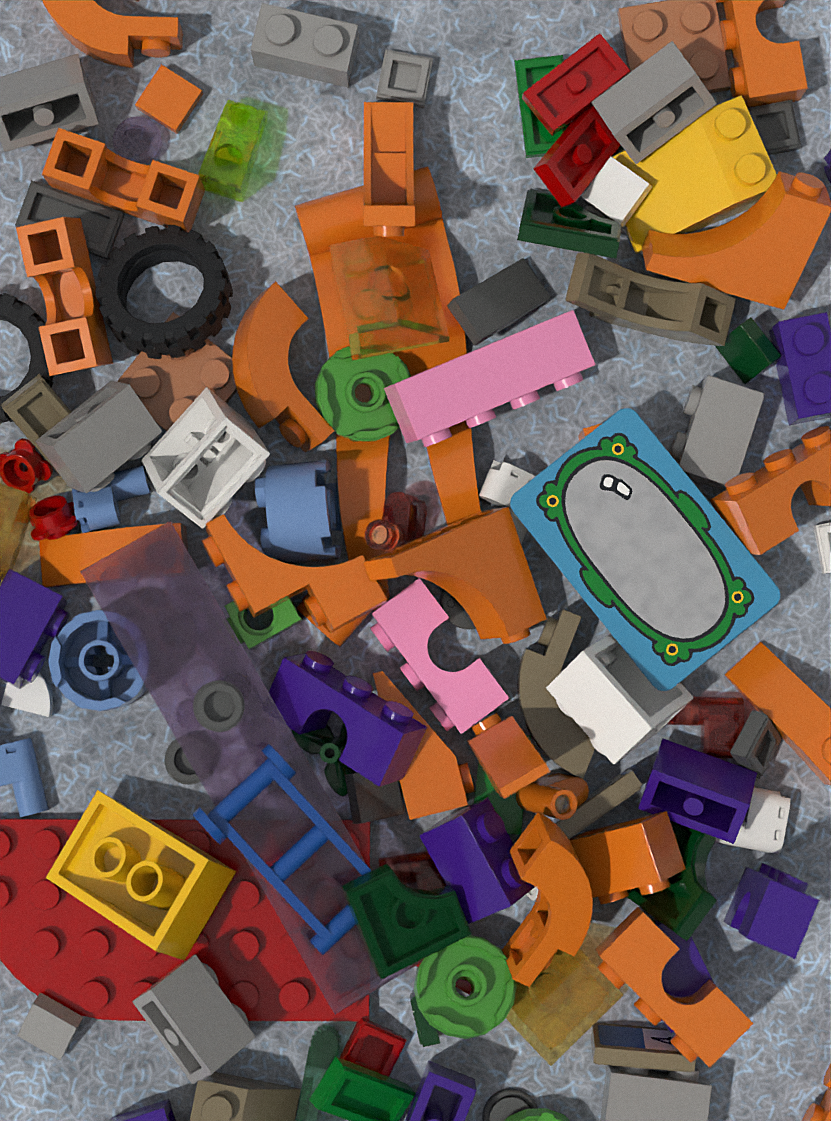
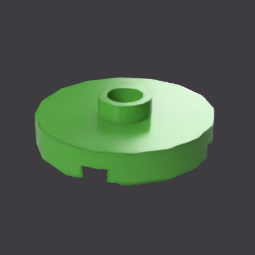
M355 343L336 351L322 365L315 382V403L320 415L335 430V434L353 442H373L393 434L399 428L384 388L407 379L411 375L407 365L398 356L386 350L387 348L375 343ZM359 384L366 385L371 391V397L367 402H361L355 396V389Z
M469 935L422 959L416 970L414 993L418 1009L431 1026L446 1036L469 1039L487 1034L505 1020L514 1004L516 981L513 980L506 963L507 957L499 947L485 938ZM464 979L470 983L472 988L470 996H462L456 991L455 985L457 980Z

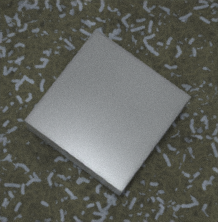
M385 49L376 100L413 102V107L424 108L433 58Z
M40 992L33 1002L17 1036L61 1060L84 1017Z

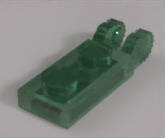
M324 1024L322 1027L318 1026V1030H314L315 1034L312 1035L313 1039L310 1040L311 1044L308 1049L296 1121H318L319 1110L315 1108L309 1099L326 1073V1069L329 1068L335 1056L339 1057L340 1053L339 1043H341V1035L338 1033L339 1030H336L335 1026L331 1027L330 1024L328 1026Z

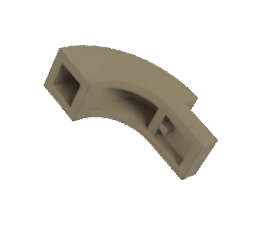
M577 253L565 301L590 311L589 316L613 325L682 342L725 346L736 298L702 283H682L654 278L634 272L594 254Z
M563 609L559 612L557 619L548 616L538 640V644L546 647L543 655L529 649L523 650L517 678L518 701L524 723L538 747L558 766L584 779L595 748L590 741V737L572 717L561 711L556 699L546 689L561 673L565 658L581 620V616Z

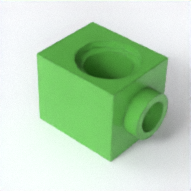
M291 598L272 608L274 614L273 621L269 627L263 630L251 628L247 621L249 609L246 608L240 612L234 601L224 606L229 617L222 620L234 643L239 646L245 642L249 650L259 647L303 621Z

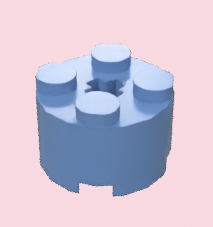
M329 460L268 466L266 476L255 479L257 505L259 508L266 507L268 527L261 528L263 554L275 557L276 560L288 564L339 559L341 548L340 545L332 546L331 530L341 531L336 483L326 484L324 473L331 472L332 470Z
M102 610L78 614L72 618V621L63 626L58 636L53 639L48 660L52 681L67 699L74 702L80 708L109 711L129 706L144 695L154 679L157 658L153 640L141 624L126 615ZM106 647L107 654L114 656L113 667H108V673L104 675L102 667L94 666L93 664L94 655H101L100 648Z

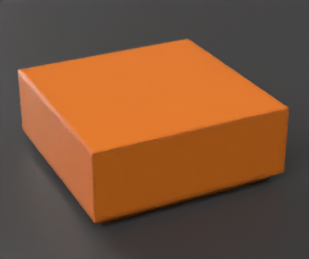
M161 64L135 106L144 114L178 134L203 96V91Z

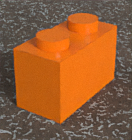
M667 811L592 829L569 839L589 880L592 898L598 897L600 904L623 899L629 896L628 890L639 888L641 895L664 890L670 887L668 878L686 869Z

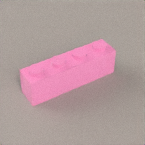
M571 310L385 387L384 390L406 443L421 439L424 447L451 437L452 434L449 427L466 420L468 428H472L496 418L493 408L510 402L514 410L540 399L537 390L553 383L556 391L583 381L580 371L594 366L595 362L575 312Z

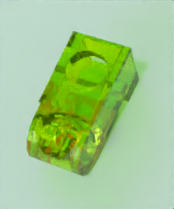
M231 99L227 101L198 173L205 191L243 202L249 185L248 181L257 158V150L267 123V110Z

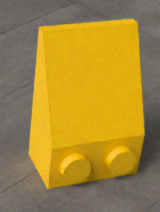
M742 95L712 107L637 164L633 162L625 150L613 156L614 159L652 186V189L625 224L627 235L635 254L642 252V245L648 230L670 234H685L750 209L766 193L777 176Z
M97 790L46 878L153 950L185 961L236 871L169 830Z

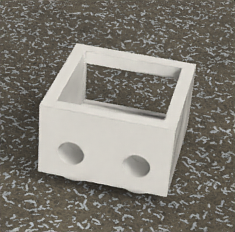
M206 387L143 457L142 462L157 493L203 529L211 519L223 515L228 510L233 500L232 496L245 482L249 483L260 475L266 465V458L270 455V452L251 423Z
M612 634L583 650L546 687L556 699L561 711L575 720L590 737L593 747L599 753L605 755L613 765L657 734L694 699L681 683H678L668 691H660L654 688Z

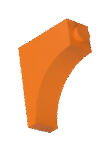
M779 171L769 189L758 202L726 224L713 229L688 234H670L648 230L642 245L645 269L689 283H702L720 292L784 310L831 213V200L827 188L820 179L808 173L799 172L794 176Z
M509 507L477 512L364 561L370 581L409 575L426 579L446 590L461 604L470 616L480 639L501 638L503 644L513 643L530 636L529 627L547 619Z

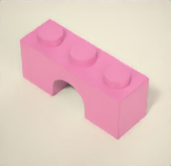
M420 578L371 613L377 621L370 628L387 652L396 646L407 661V663L400 667V670L417 692L424 686L428 689L436 700V703L429 707V709L446 731L455 726L460 734L464 733L509 699L480 658L457 672L444 671L431 661L427 650L428 639L437 627L449 619V616Z

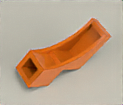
M364 102L363 226H373L374 236H404V226H415L413 102Z
M224 514L206 523V532L209 537L202 540L203 546L215 567L224 563L233 580L226 587L240 612L248 608L253 618L307 590L310 597L304 600L310 616L317 627L326 624L330 633L382 606L387 601L377 580L370 581L364 565L366 560L363 555L341 564L325 567L296 566L273 559L252 547L235 531Z

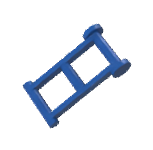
M268 743L261 750L267 759L208 814L199 807L192 815L219 844L229 838L317 933L309 941L324 955L356 925L349 905L347 904L324 926L284 882L328 840L361 875L370 872L371 869L289 781L297 773ZM275 781L315 825L269 867L229 822L266 787Z

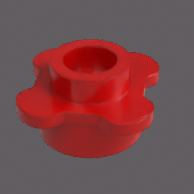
M19 439L15 443V449L10 453L3 452L0 454V476L3 482L13 490L29 494L35 489V484L38 481H47L53 474V468L50 463L43 460L41 455L35 450V446L28 439ZM22 463L28 467V470L23 468Z
M57 495L44 498L34 504L29 511L30 523L34 526L30 533L32 539L36 541L43 539L54 540L68 534L79 522L76 520V516H74V503H67L65 497Z

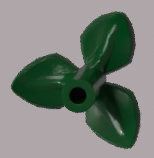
M344 722L342 723L339 737L333 735L328 724H326L325 728L304 734H298L291 729L292 736L301 749L311 755L320 754L321 759L327 763L324 768V774L332 790L339 796H346L348 792L345 775L356 773V771L339 761L347 743V730Z

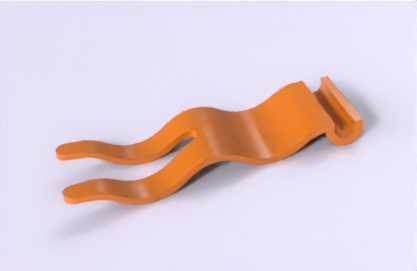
M428 166L414 170L415 226H404V236H374L373 226H363L364 185L294 205L313 268L329 358L336 351L355 343H375L387 348L386 350L398 356L407 365L412 377L467 354L465 331L447 307L453 298L460 295L438 194ZM359 384L355 389V396L359 401L367 402L371 397V391L366 385ZM466 420L449 427L452 434L451 437L426 447L447 525L481 511L474 464L472 429L468 428ZM336 434L339 505L349 561L361 555L364 556L365 560H369L385 553V544L381 540V535L385 531V495L390 435L373 442H353ZM388 579L378 580L389 590ZM389 592L385 595L387 601L389 600Z

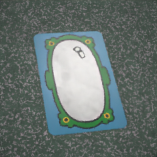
M623 408L617 411L515 492L511 498L510 506L514 514L657 690H671L776 606L780 600V590L641 417L632 409Z

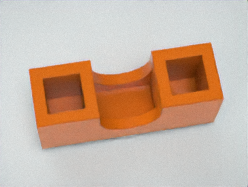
M716 0V3L723 2L726 20L720 22L725 50L732 49L735 66L729 68L732 97L742 95L747 108L792 100V102L800 101L808 87L799 41L787 43L771 42L761 35L756 25L757 14L765 10L781 8L786 0Z
M61 128L57 129L42 171V176L50 187L167 228L168 225H176L188 233L192 229L205 192L200 175L153 159L151 165L128 160L109 150L105 143Z
M60 217L16 227L27 277H33L38 282L46 304L47 320L45 326L39 327L49 376L113 364L103 315L99 309L101 306L96 297V284L81 218Z
M829 426L818 427L805 433L801 437L803 443L792 450L784 449L766 457L763 461L765 466L758 471L744 473L730 479L725 483L726 490L710 499L714 509L751 554L761 555L799 531L791 511L792 497L799 486L809 505L831 506V430Z
M637 907L595 949L597 954L604 960L597 968L617 989H620L626 983L640 997L634 1003V1006L654 1026L663 1020L676 1033L670 1042L689 1062L693 1063L699 1057L710 1068L754 1023L710 979L690 996L676 997L666 993L662 986V971L666 963L677 953L679 948Z

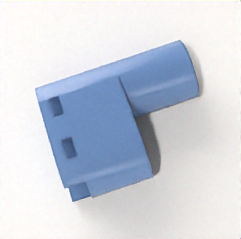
M144 465L114 472V479L99 491L84 493L72 489L76 520L80 522L82 533L121 524L118 501L151 493Z
M31 738L0 745V787L12 784L20 817L49 810Z

